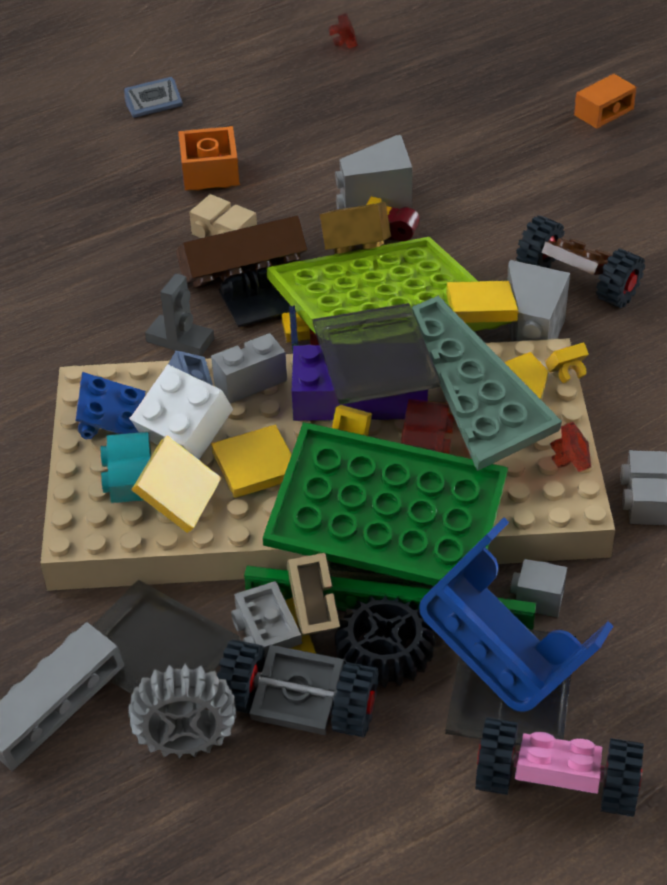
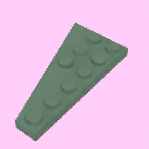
M439 296L412 307L410 317L477 471L560 431L562 421Z

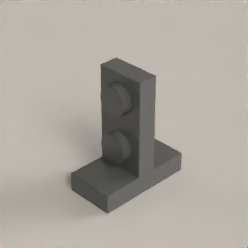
M175 273L160 292L163 315L160 314L145 332L146 342L175 351L202 356L215 339L214 330L193 324L187 277Z

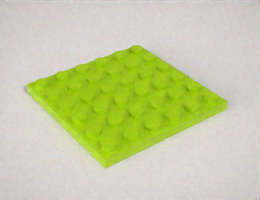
M430 237L267 267L268 280L324 345L422 343L410 317L412 307L436 296H439L449 306L446 294L447 282H479ZM476 322L466 324L473 331L497 329L499 326L511 324L512 322Z

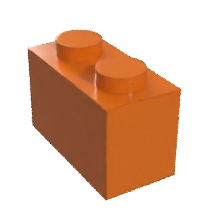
M612 74L576 93L574 115L597 129L634 109L637 87Z

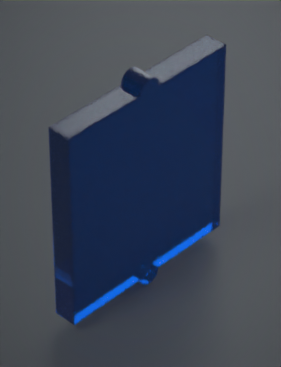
M289 306L293 354V346H298L295 306Z

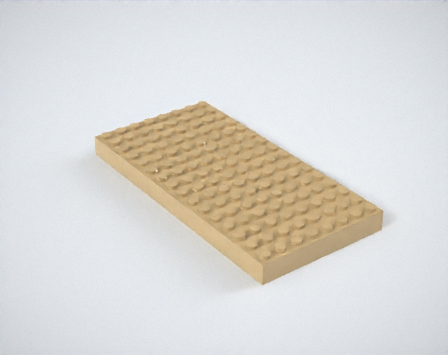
M570 338L490 342L486 343V345L503 362L531 352L548 370L545 360L555 350L571 346ZM286 354V382L230 404L233 411L199 459L218 474L221 480L194 529L188 533L145 500L111 503L110 493H103L101 472H108V467H102L100 447L107 446V435L118 433L100 428L92 439H84L78 432L80 422L75 421L82 372L146 391V396L170 360L60 367L41 553V567L47 591L244 579L246 566L288 571V560L305 557L306 555L263 546L262 538L281 484L234 498L211 448V443L276 424L292 454L303 422L332 428L333 420L293 421L291 393L293 354ZM427 356L428 419L371 420L368 436L472 459ZM211 358L205 359L213 386L216 387L214 385ZM568 369L571 379L564 384L559 379V370L551 373L548 372V380L541 400L562 421L560 431L493 463L508 467L507 478L494 526L503 517L509 523L490 542L488 551L496 558L498 564L523 563L524 559L559 561L610 558L612 555L615 526L580 380L573 369ZM150 441L152 456L158 445ZM327 561L329 574L373 572Z

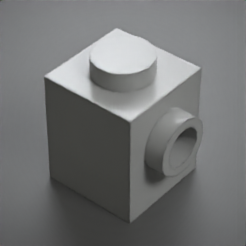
M524 559L521 573L514 572L510 593L516 594V600L536 603L535 613L558 617L565 589L567 567Z

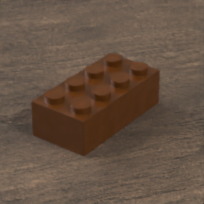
M297 215L183 242L176 250L181 274L187 277V284L192 283L193 287L197 288L211 284L215 277L221 276L222 281H225V278H232L243 274L244 270L249 269L250 273L251 271L258 273V270L270 267L273 263L281 265L300 260V255L307 251V246L300 219Z

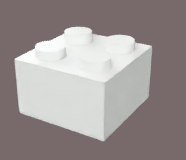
M167 364L130 417V420L139 432H149V440L158 445L168 435L199 460L233 411V408L221 389Z

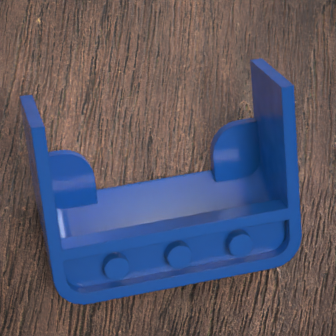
M503 517L422 598L419 609L423 620L510 708L525 712L533 709L597 652L614 626L607 621L583 644L571 633L564 630L552 631L539 641L487 588L497 577L499 567L496 558L485 547L509 523Z

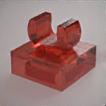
M347 12L337 16L339 25L335 24L328 28L330 36L340 34L338 37L333 38L334 45L340 46L346 42L349 49L358 46L356 33Z
M574 422L561 426L562 438L550 443L551 448L556 453L551 456L553 462L558 468L565 467L572 462L578 472L591 468L589 442Z

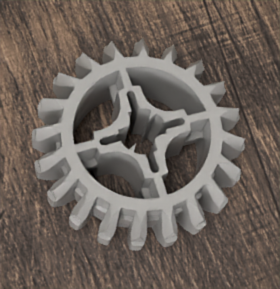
M185 663L182 669L175 670L169 665L164 673L154 670L151 678H142L141 684H139V687L134 688L131 696L128 716L130 717L132 734L136 735L139 744H147L150 752L160 749L163 757L174 753L180 759L182 754L190 753L196 758L198 751L202 750L210 753L213 745H222L223 739L226 736H230L232 725L236 718L234 695H232V690L229 689L226 679H218L215 671L205 674L201 665L195 670H190Z

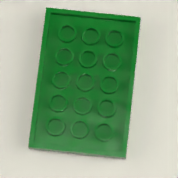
M303 422L262 538L263 546L306 556L325 553L327 561L435 586L494 527L507 478L508 467L491 464L477 471L472 459Z

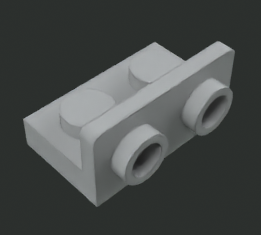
M276 581L234 594L236 609L231 611L235 628L238 632L244 631L246 636L243 638L244 642L263 645L265 661L270 645L291 648L302 644L301 633Z

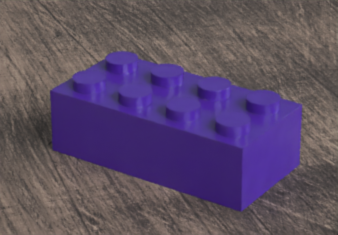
M423 344L293 346L291 389L293 421L333 420L335 409L339 405L372 413L371 420L428 419L427 354Z

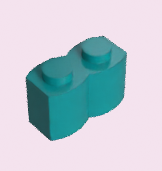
M149 432L107 435V446L100 447L102 467H108V472H101L103 493H110L111 503L144 500L131 489L151 458Z

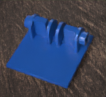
M82 372L75 421L80 422L78 432L81 437L92 439L100 428L118 434L138 433L139 431L131 422L130 417L144 399L146 391Z

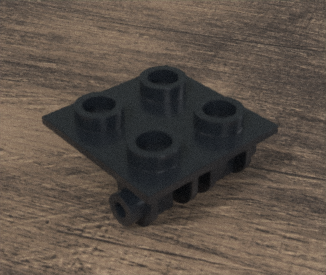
M267 268L258 270V277L255 271H251L250 281L248 275L244 273L242 277L239 275L225 278V282L220 283L219 293L238 327L282 316V313L291 312V305L268 280Z

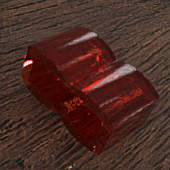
M408 399L401 444L450 454L451 439H446V434L453 435L455 419L453 414H449L448 403Z

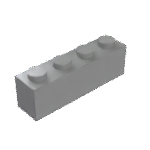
M86 622L77 631L72 632L65 642L50 656L43 658L27 677L11 687L8 694L0 700V761L11 771L16 769L125 666L117 645Z

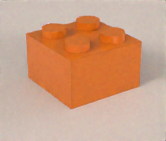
M233 126L178 131L185 191H198L217 187L228 188L240 185Z

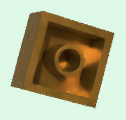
M386 202L333 210L320 214L325 250L334 249V254L350 252L356 249V245L359 244L363 245V249L380 247L384 244V240L391 237Z

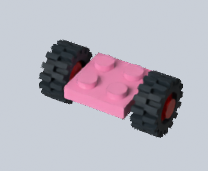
M486 717L477 759L476 790L508 795L513 763L514 767H516L515 780L598 794L599 782H603L604 778L601 812L634 817L642 778L643 743L611 738L606 769L604 770L605 766L601 765V746H595L593 742L586 739H573L571 741L555 739L553 735L545 732H534L531 735L523 733L520 751H516V755H514L518 722Z

